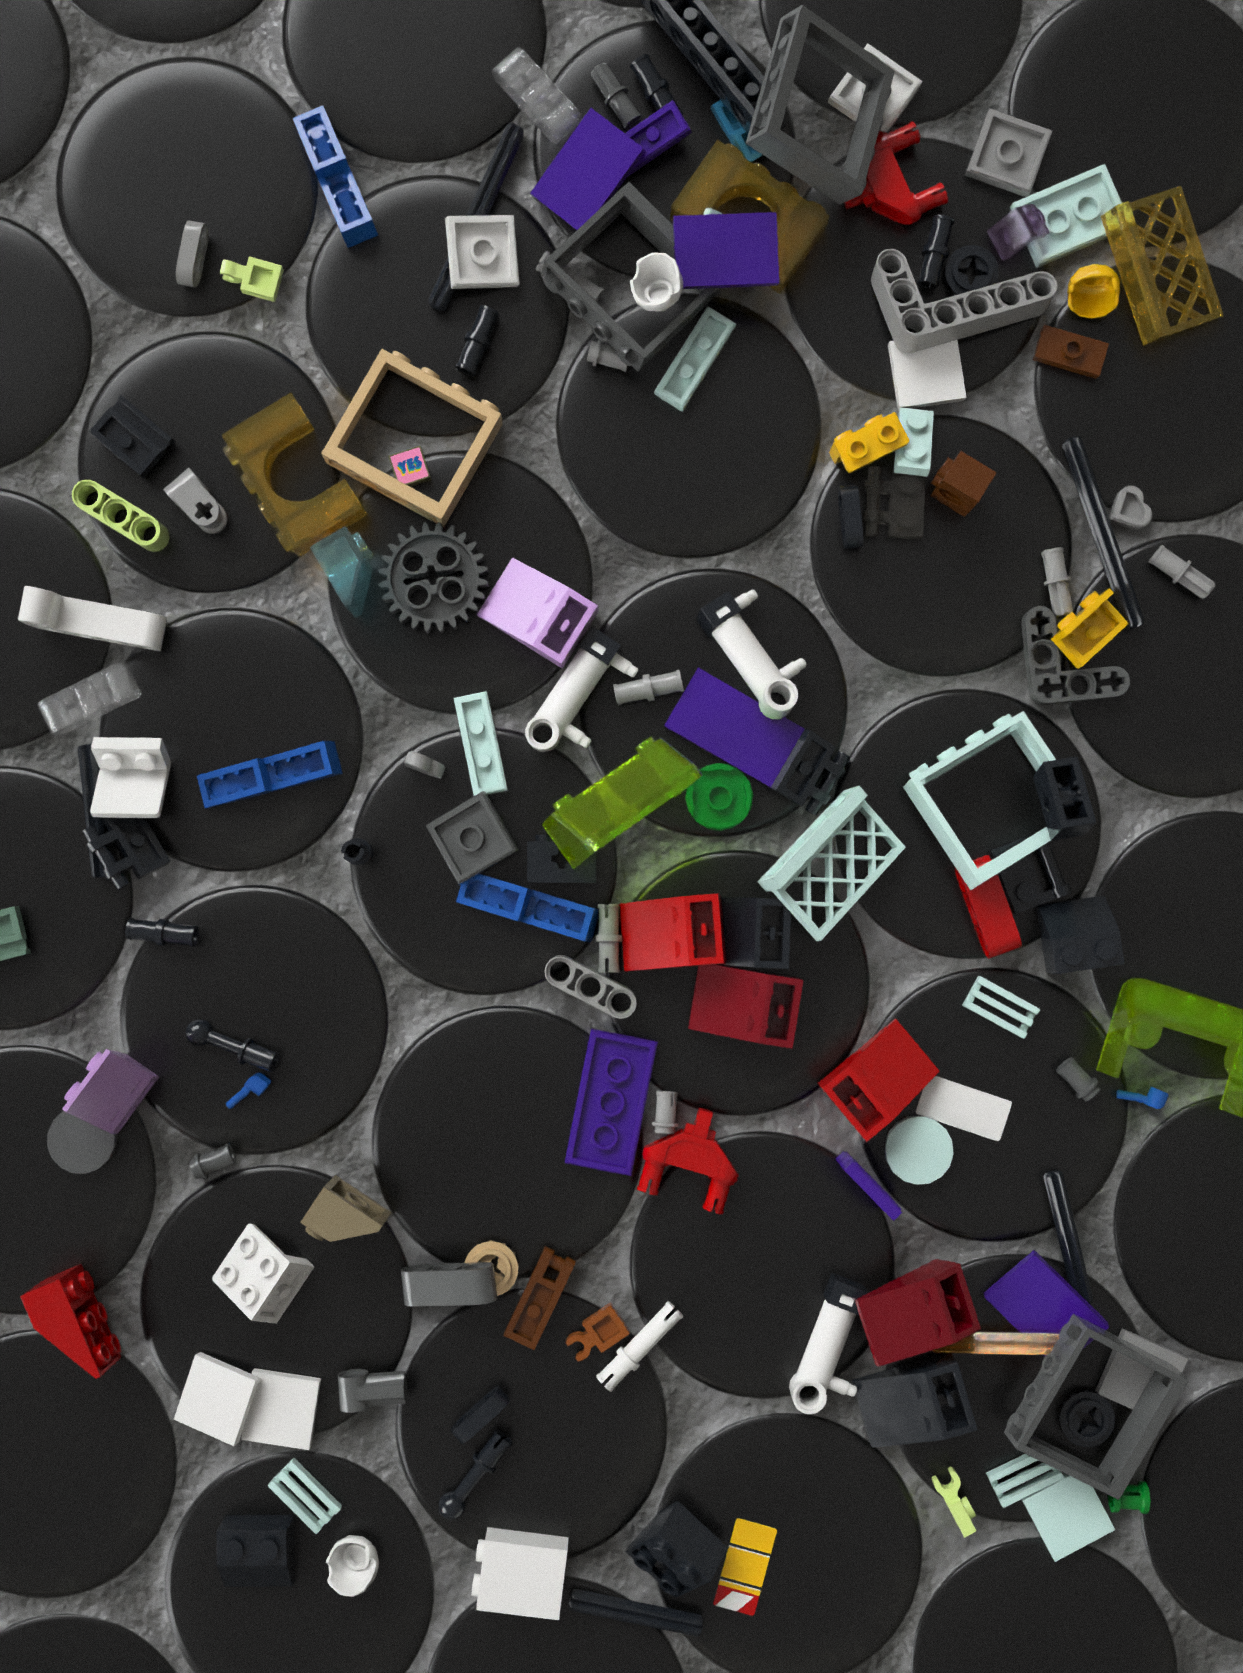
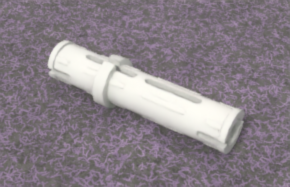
M667 1301L662 1309L625 1348L621 1346L616 1351L617 1356L596 1375L601 1384L610 1374L614 1375L604 1386L607 1390L612 1392L631 1370L636 1371L640 1366L638 1362L683 1318L682 1313L677 1309L669 1319H666V1316L675 1308L671 1302Z

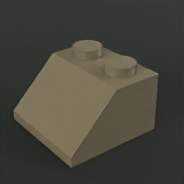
M335 1175L323 1187L300 1223L306 1226V1232L320 1241L326 1239L332 1242L379 1232L392 1212Z

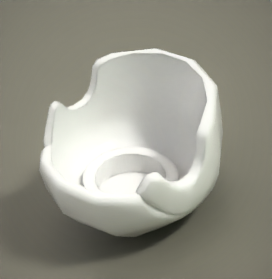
M650 253L640 258L636 263V274L630 280L631 292L636 303L647 311H665L679 300L683 290V278L676 260L666 253Z
M349 1535L338 1540L326 1559V1563L329 1566L327 1581L339 1595L354 1597L365 1592L374 1581L379 1569L378 1554L375 1546L363 1536Z

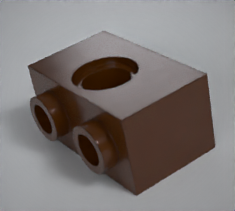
M960 451L954 460L948 457L943 466L940 467L931 482L936 487L930 496L965 517L980 501L997 472Z

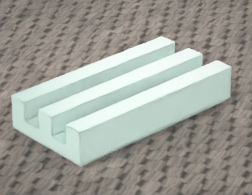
M981 976L977 977L962 1006L1023 1039L1027 1035L1028 1027H1031L1034 1022V1016L1040 1011L1036 1006ZM981 986H984L1026 1009L1028 1012L1024 1016L980 992L979 989ZM975 997L1022 1022L1019 1028L972 1003Z
M1023 1454L986 1472V1475L1001 1506L1004 1508L1064 1479L1062 1472L1045 1463H1041L998 1484L997 1480L1038 1461L1027 1454ZM1034 1477H1037V1478H1035V1479H1033V1480H1031V1481H1029V1482H1027V1483H1025V1484H1023V1485H1021V1486H1019V1487H1016V1486H1018V1485H1020V1484H1022V1483H1024V1482H1026V1481H1028V1480H1030V1479H1032V1478H1034Z
M295 1458L268 1484V1487L315 1534L342 1507ZM290 1471L329 1508L327 1511L288 1474ZM281 1480L320 1518L319 1520L292 1494Z

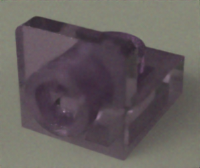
M1034 204L1013 209L987 230V233L1003 261L1013 257L1033 240L1045 237L1049 234V230L1045 224L1046 220L1043 213Z

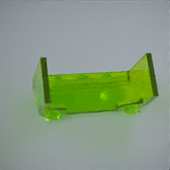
M651 736L635 748L638 754L576 797L572 798L569 793L554 803L552 806L556 811L547 818L542 826L572 868L575 869L596 851L671 798H676L700 779L703 775L697 766L664 739L660 738L655 741Z
M1131 978L1127 980L1121 987L1096 1070L1119 1078L1128 1045L1140 1049L1153 1047L1159 1041L1163 1027L1227 1046L1224 1067L1229 1077L1219 1109L1243 1117V1009L1144 978Z

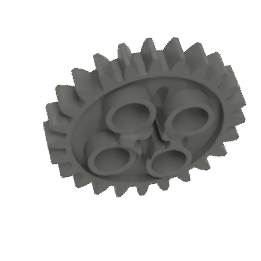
M424 522L421 533H417L416 529L411 526V537L407 539L399 533L398 538L401 544L399 546L391 543L388 544L393 552L392 557L382 555L381 557L388 565V568L378 569V573L386 577L387 580L378 583L380 589L389 590L382 599L385 603L394 601L389 611L392 614L402 611L399 621L404 624L411 618V627L415 631L421 623L424 624L425 631L430 634L433 625H437L439 631L444 633L445 623H450L456 630L458 629L456 619L460 617L468 623L469 617L466 612L468 610L479 612L478 607L474 603L475 599H486L485 595L479 591V588L489 587V583L481 579L480 576L489 573L485 566H478V564L485 560L483 553L473 555L478 548L477 543L474 541L466 545L468 539L466 532L455 537L456 529L453 525L449 527L446 533L443 532L440 522H437L434 531H430L427 523ZM450 551L457 555L455 563L451 566L440 565L439 559L443 553ZM415 556L423 559V565L419 570L413 572L406 569V563L410 558ZM436 571L441 576L437 578V584L431 585L429 580H423L431 578V572ZM458 571L464 573L462 577H442L457 573ZM406 579H422L420 581L413 582L410 585L404 584V581ZM450 585H459L462 588L461 595L455 600H448L444 596L446 588ZM425 590L428 592V598L424 604H412L411 597L415 591Z

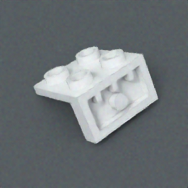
M93 737L91 750L100 771L90 809L91 815L93 817L107 818L160 817L171 761L162 738Z
M249 1223L213 1275L212 1280L251 1321L277 1324L314 1266L306 1258L285 1255L255 1224Z

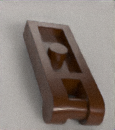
M546 1246L538 1259L503 1335L532 1350H535L576 1263V1260L567 1256L563 1259L553 1254L555 1250ZM547 1267L559 1271L556 1280L544 1275Z

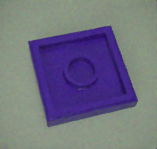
M843 1151L836 1158V1161L843 1170L893 1221L902 1213V1209L847 1151Z

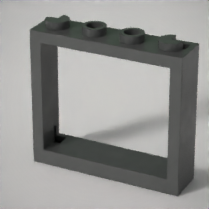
M800 5L780 19L746 144L838 204L862 195L867 184L866 177L870 162L875 154L874 147L878 132L883 124V113L886 102L891 94V83L895 71L804 5ZM804 42L866 85L843 171L780 130Z
M628 182L544 261L541 277L550 291L560 294L567 301L568 307L573 314L580 318L583 317L592 326L594 334L601 341H607L617 351L618 357L624 364L632 365L639 371L720 292L721 288L698 289L701 293L643 349L563 270L570 261L620 214L661 253H666L674 259L673 225Z
M1073 1314L1068 1323L1062 1327L1059 1339L1052 1351L1043 1359L1042 1368L1035 1380L1026 1388L1024 1398L1016 1412L1010 1416L1004 1433L1017 1450L1119 1500L1189 1380L1170 1363ZM1089 1337L1155 1371L1099 1468L1033 1436L1035 1429Z

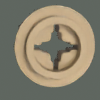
M489 1240L477 1244L468 1253L464 1263L491 1262L492 1259L498 1256L497 1268L501 1270L499 1274L495 1272L498 1296L507 1292L514 1285L518 1276L519 1266L515 1253L505 1243Z

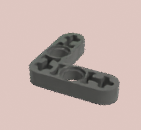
M1036 606L1024 614L1021 626L1028 692L1034 702L1041 705L1109 699L1123 695L1128 690L1130 677L1126 670L1121 667L1110 666L1061 671L1059 648L1051 640L1057 633L1054 613L1045 606ZM1037 613L1040 619L1046 620V624L1040 629L1041 637L1048 635L1049 640L1041 639L1033 643L1032 638L1039 636L1037 625H1031L1030 620L1035 618ZM1044 646L1050 651L1051 658L1049 663L1041 665L1034 660L1033 652L1036 647ZM1111 673L1114 679L1120 680V685L1116 686L1114 691L1110 685L1096 688V681L1110 678ZM1076 676H1080L1087 681L1088 688L1083 695H1077L1071 690V681ZM1043 680H1046L1048 686L1062 683V690L1048 693V698H1045L1043 692H1038V686L1043 684Z

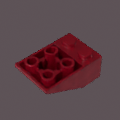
M724 965L698 966L688 1029L793 1049L803 979Z
M934 1259L855 1300L875 1365L878 1367L954 1344L981 1329L960 1263Z

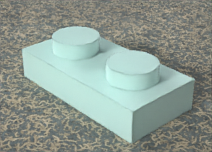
M900 407L898 419L909 438V443L895 451L894 473L928 477L931 466L934 411Z

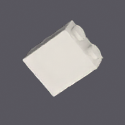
M487 1527L485 1540H478L476 1561L482 1562L481 1574H474L471 1596L478 1597L476 1610L559 1620L569 1537Z

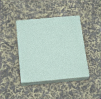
M1063 1473L1064 1479L1022 1499L1055 1562L1115 1530L1094 1488L1066 1473Z

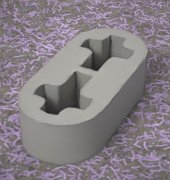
M188 220L185 224L176 265V281L180 285L196 288L200 282L209 239L208 226L205 223Z

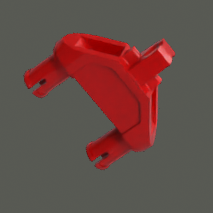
M913 121L889 133L885 131L878 132L874 147L875 154L870 162L866 177V187L862 195L844 202L846 210L864 203L866 208L871 207L874 212L901 224L910 225L917 222L923 213L948 203L946 190L942 193L940 191L944 189V185L940 182L919 193L914 194L910 192L895 159L894 153L920 143V133L918 129L913 131L917 127Z
M698 1108L694 1125L686 1123L684 1129L681 1128L675 1131V1134L663 1136L644 1147L642 1155L645 1164L637 1190L646 1193L649 1180L651 1179L649 1194L658 1195L665 1166L673 1165L707 1175L711 1182L702 1208L712 1212L715 1199H717L714 1207L715 1213L724 1214L730 1186L735 1185L739 1175L716 1141V1131L709 1129L713 1116L712 1111Z

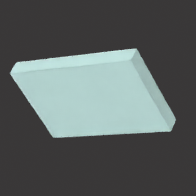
M1105 164L1012 203L1010 207L1036 268L1128 230L1132 225Z

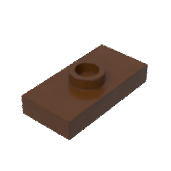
M1044 324L1032 360L1097 379L1100 376L1109 343Z

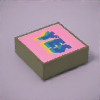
M421 446L388 456L395 479L411 487L432 480Z

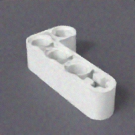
M24 586L18 621L47 631L161 651L167 617L140 610L65 597L49 590Z

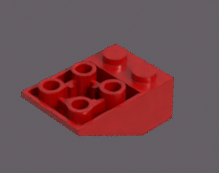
M719 893L619 904L624 971L726 964L722 901Z
M895 1018L817 1084L867 1142L893 1121L940 1071Z
M79 1264L43 1280L21 1295L20 1298L33 1328L97 1379L121 1358V1345L117 1336L111 1334L106 1322L108 1316L104 1305L98 1302L93 1292L94 1282L90 1273L86 1270L84 1271L82 1264Z

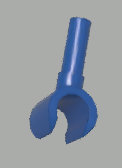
M260 1072L255 1073L246 1081L244 1087L226 1102V1106L232 1109L248 1096L251 1091L260 1097L270 1085L271 1080Z
M1150 1087L1147 1096L1117 1090L1116 1098L1137 1101L1155 1109L1163 1108L1169 1096L1168 1093L1154 1087Z

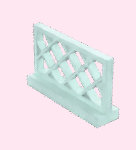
M860 786L842 791L758 881L766 892L772 891L816 941H821L906 848L864 800L868 795ZM858 811L867 819V832L854 831L853 816ZM836 835L846 836V854H832V839ZM854 836L867 837L868 855H854ZM875 837L884 838L892 847L886 856H876ZM814 858L825 859V878L811 877V862ZM833 859L846 860L847 879L833 878ZM854 860L868 861V875L865 879H855ZM803 871V877H798ZM793 881L803 882V901H794L785 891ZM811 882L825 883V902H811ZM833 883L847 884V898L843 903L833 902ZM811 906L825 907L826 922L820 928L812 921Z

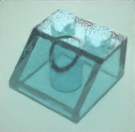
M345 526L310 546V549L343 605L355 617H358L362 614L374 569L368 560L373 557V554L360 534L356 532L352 535Z

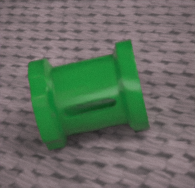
M1138 1481L1137 1484H1128L1119 1500L1107 1494L1108 1506L1111 1512L1118 1513L1120 1509L1139 1510L1141 1514H1148L1150 1510V1492L1145 1481Z

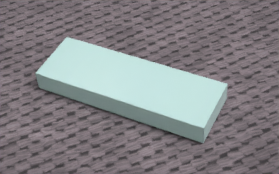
M707 306L655 389L654 395L683 412L736 328V323Z
M485 691L454 698L474 796L482 791H485L487 795L508 791L488 692Z

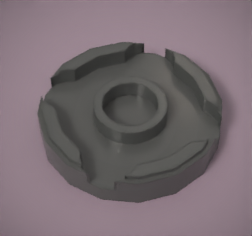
M62 1111L53 1120L47 1135V1147L51 1158L60 1168L77 1174H87L103 1167L113 1157L116 1142L118 1141V1134H111L65 1111Z

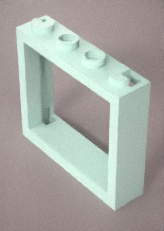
M1024 711L1014 717H1011L1010 714L1002 716L992 723L994 729L986 734L982 729L975 732L964 740L967 745L957 751L953 746L938 755L936 758L939 762L933 766L928 767L926 763L922 764L916 770L909 773L911 779L903 786L970 890L1050 842L1047 827L1043 828L987 864L977 868L924 786L1010 734L1036 772L1043 762L1056 760Z

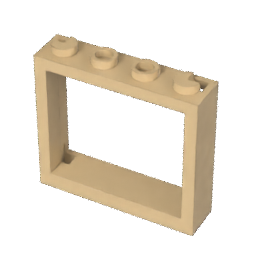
M381 349L321 454L326 464L436 524L440 522L444 528L502 427V415L499 413V408L493 403L484 399L479 402L470 397V393L462 386L452 383L450 386L442 382L440 376L431 369L422 367L420 370L411 365V361L405 355L397 351H393L391 354ZM388 369L484 421L482 428L439 502L342 450Z

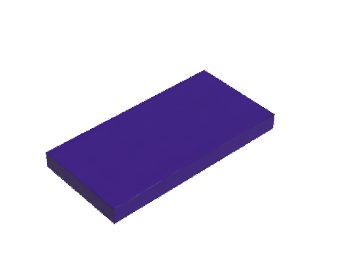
M697 668L664 725L668 730L727 764L734 766L739 771L772 789V784L804 731V728L785 717L781 719L766 717L759 708V702L700 668Z
M591 1028L564 1163L627 1176L632 1175L657 1041Z

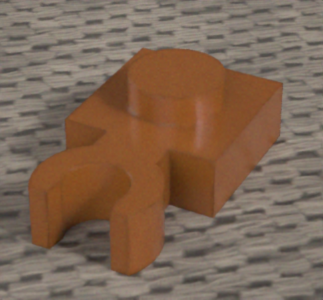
M610 1302L584 1319L582 1325L586 1331L571 1333L566 1339V1344L570 1346L574 1342L579 1341L584 1345V1348L576 1354L577 1361H582L589 1356L593 1346L596 1345L602 1353L628 1336L630 1330Z

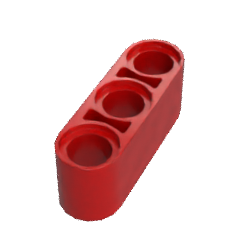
M989 855L974 859L973 862L977 868H980L992 859ZM955 867L957 881L986 957L990 959L1021 948V938L998 874L970 890Z

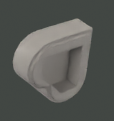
M1127 486L1117 493L1109 515L1111 523L1132 530L1142 529L1150 523L1152 511L1147 504L1143 503L1144 496L1139 488Z
M414 751L408 752L404 761L405 766L439 779L442 778L445 771V765Z

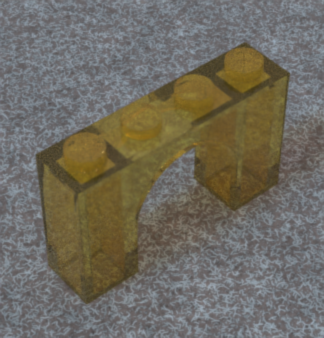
M717 140L671 205L670 219L673 221V216L703 215L706 208H712L717 211L726 201L736 197H752L762 201L772 212H777L779 284L769 287L781 294L825 231L829 215L826 214L825 209L817 202H808L798 195L797 190L787 182L781 183L770 176V172L759 163L753 164L745 159L740 150L734 145H725Z
M289 393L222 434V437L227 444L223 448L226 456L233 466L239 463L245 473L240 477L251 495L257 492L263 503L258 505L260 511L269 523L275 521L280 529V532L276 534L278 540L287 552L292 549L300 557L368 514L345 479L306 501H289L275 493L271 483V468L274 460L285 448L315 430L293 394Z

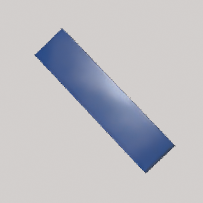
M322 105L292 118L347 248L378 236L373 220L324 106Z
M321 741L266 758H256L197 775V780L204 807L212 808L340 775L343 772L335 741Z
M478 874L461 884L456 900L460 904L585 942L592 941L599 918V909L482 874Z

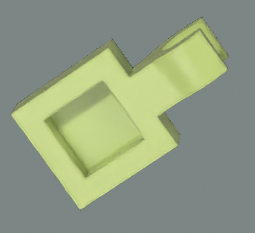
M253 257L248 258L246 266L223 259L220 274H223V280L242 283L240 289L243 294L275 302L284 269L282 265Z
M949 1467L947 1469L951 1475L950 1483L946 1485L941 1484L936 1475L932 1476V1482L937 1492L943 1496L965 1538L976 1532L971 1521L972 1518L976 1517V1514L966 1496L961 1499L958 1497V1490L961 1485L960 1478L955 1469Z

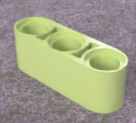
M82 480L74 486L72 490L74 504L93 518L148 551L158 552L167 546L169 541L167 528L151 515L95 481ZM98 492L97 501L92 505H87L86 500L89 494ZM126 509V519L123 522L116 523L115 516L117 512ZM155 526V536L149 541H144L145 530Z

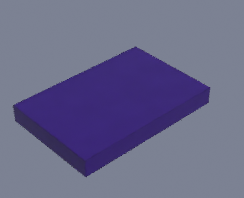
M590 108L530 194L577 231L615 195L643 156L645 150L593 108Z
M777 212L673 216L674 259L683 278V289L777 286L779 284Z
M1035 1250L984 1292V1298L1044 1357L1052 1351L1059 1339L1062 1327L1068 1323L1073 1314L1104 1330L1109 1328L1108 1322ZM1089 1337L1083 1349L1087 1345H1089L1094 1339Z

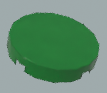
M716 763L703 767L693 775L687 785L685 800L688 812L698 824L707 829L722 831L734 828L745 819L752 807L753 792L751 783L739 769L732 765Z

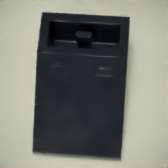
M950 1351L852 1380L853 1385L857 1387L856 1396L872 1448L941 1441L978 1430L958 1362Z

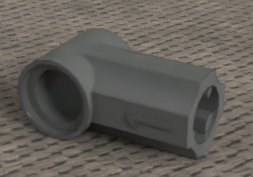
M351 1369L338 1374L341 1412L355 1413L365 1411L371 1406L406 1404L408 1388L405 1371L368 1373V1370Z

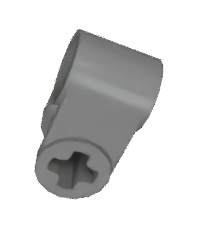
M189 467L163 489L171 500L206 533L216 534L226 527L228 521L226 511ZM210 511L213 516L207 520L204 514Z

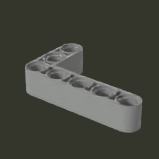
M886 249L878 255L871 276L873 290L893 341L898 349L907 353L917 352L1040 316L1048 309L1058 288L1054 276L1041 271L924 304L906 257L896 249ZM884 270H889L893 273H887ZM895 299H901V300H903L905 303H900V302L896 301ZM970 310L977 311L980 314H974ZM938 319H943L949 324L942 323ZM906 328L914 329L917 333H912Z

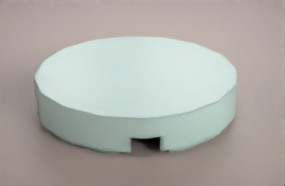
M907 1116L896 1122L887 1133L885 1140V1159L890 1169L903 1181L916 1185L929 1184L941 1178L950 1167L954 1154L952 1139L947 1130L936 1120L926 1116Z

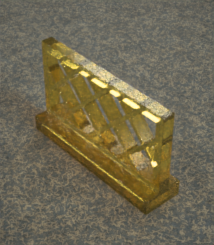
M1181 186L1130 203L1127 201L1118 204L1100 216L1143 346L1224 316ZM1173 198L1177 210L1174 219L1160 211L1164 200ZM1139 209L1150 215L1145 229L1136 224L1132 211ZM1156 219L1170 227L1165 240L1151 233ZM1176 231L1185 235L1187 246L1184 251L1170 244ZM1147 241L1161 248L1156 261H1153L1146 255L1144 246ZM1167 252L1180 259L1176 272L1161 265ZM1187 263L1196 268L1198 277L1195 284L1181 276ZM1158 273L1171 280L1166 294L1157 288L1155 279ZM1177 285L1191 291L1186 305L1172 298ZM1197 296L1206 300L1210 311L1209 314L1202 315L1192 309ZM1168 306L1182 313L1178 324L1170 327L1166 315Z

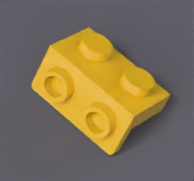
M895 412L885 417L882 414L875 416L864 424L865 427L855 432L852 430L845 431L834 438L835 442L829 451L834 464L842 461L847 472L852 473L906 446L909 443V438Z
M1110 588L1100 595L1096 591L1092 592L1079 604L1083 609L1077 615L1071 612L1056 625L1060 631L1051 640L1077 669L1084 666L1129 624L1107 600L1114 594Z

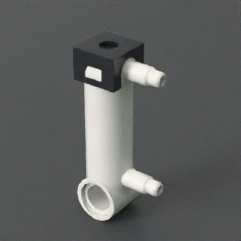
M750 590L735 599L727 591L702 607L696 620L709 638L713 636L758 699L761 712L770 719L784 718L792 710L798 699V690L789 679L800 673V670L806 667V662L803 658H799L779 670L740 616L741 611L758 598L756 591ZM771 694H781L785 698L786 704L778 705L774 703L771 699Z
M593 626L534 718L527 724L525 729L526 739L530 746L539 752L553 750L558 745L562 735L574 743L587 748L591 743V739L570 723L606 669L613 666L630 677H635L638 672V668L619 655L621 645ZM541 725H546L552 729V737L545 743H539L534 739V731Z
M831 1273L823 1294L825 1301L798 1371L793 1375L789 1384L794 1405L805 1414H815L823 1409L827 1400V1389L852 1397L857 1392L856 1386L833 1376L855 1316L856 1314L859 1315L855 1300L868 1292L863 1284L835 1273ZM805 1386H814L816 1388L815 1394L809 1398L799 1395L801 1389Z

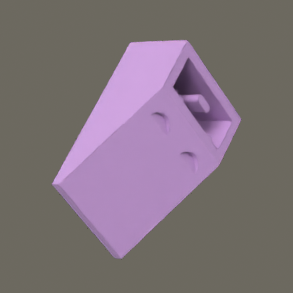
M512 558L480 608L477 616L563 669L596 617L598 605L564 584Z
M106 1049L103 1054L98 1052L91 1059L86 1067L89 1073L82 1083L77 1081L68 1090L64 1097L67 1103L62 1110L111 1134H118L159 1076L129 1055Z

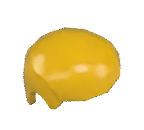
M1092 264L1079 268L1068 283L1069 309L1079 317L1091 319L1106 316L1112 312L1119 303L1120 280L1117 273L1107 265Z

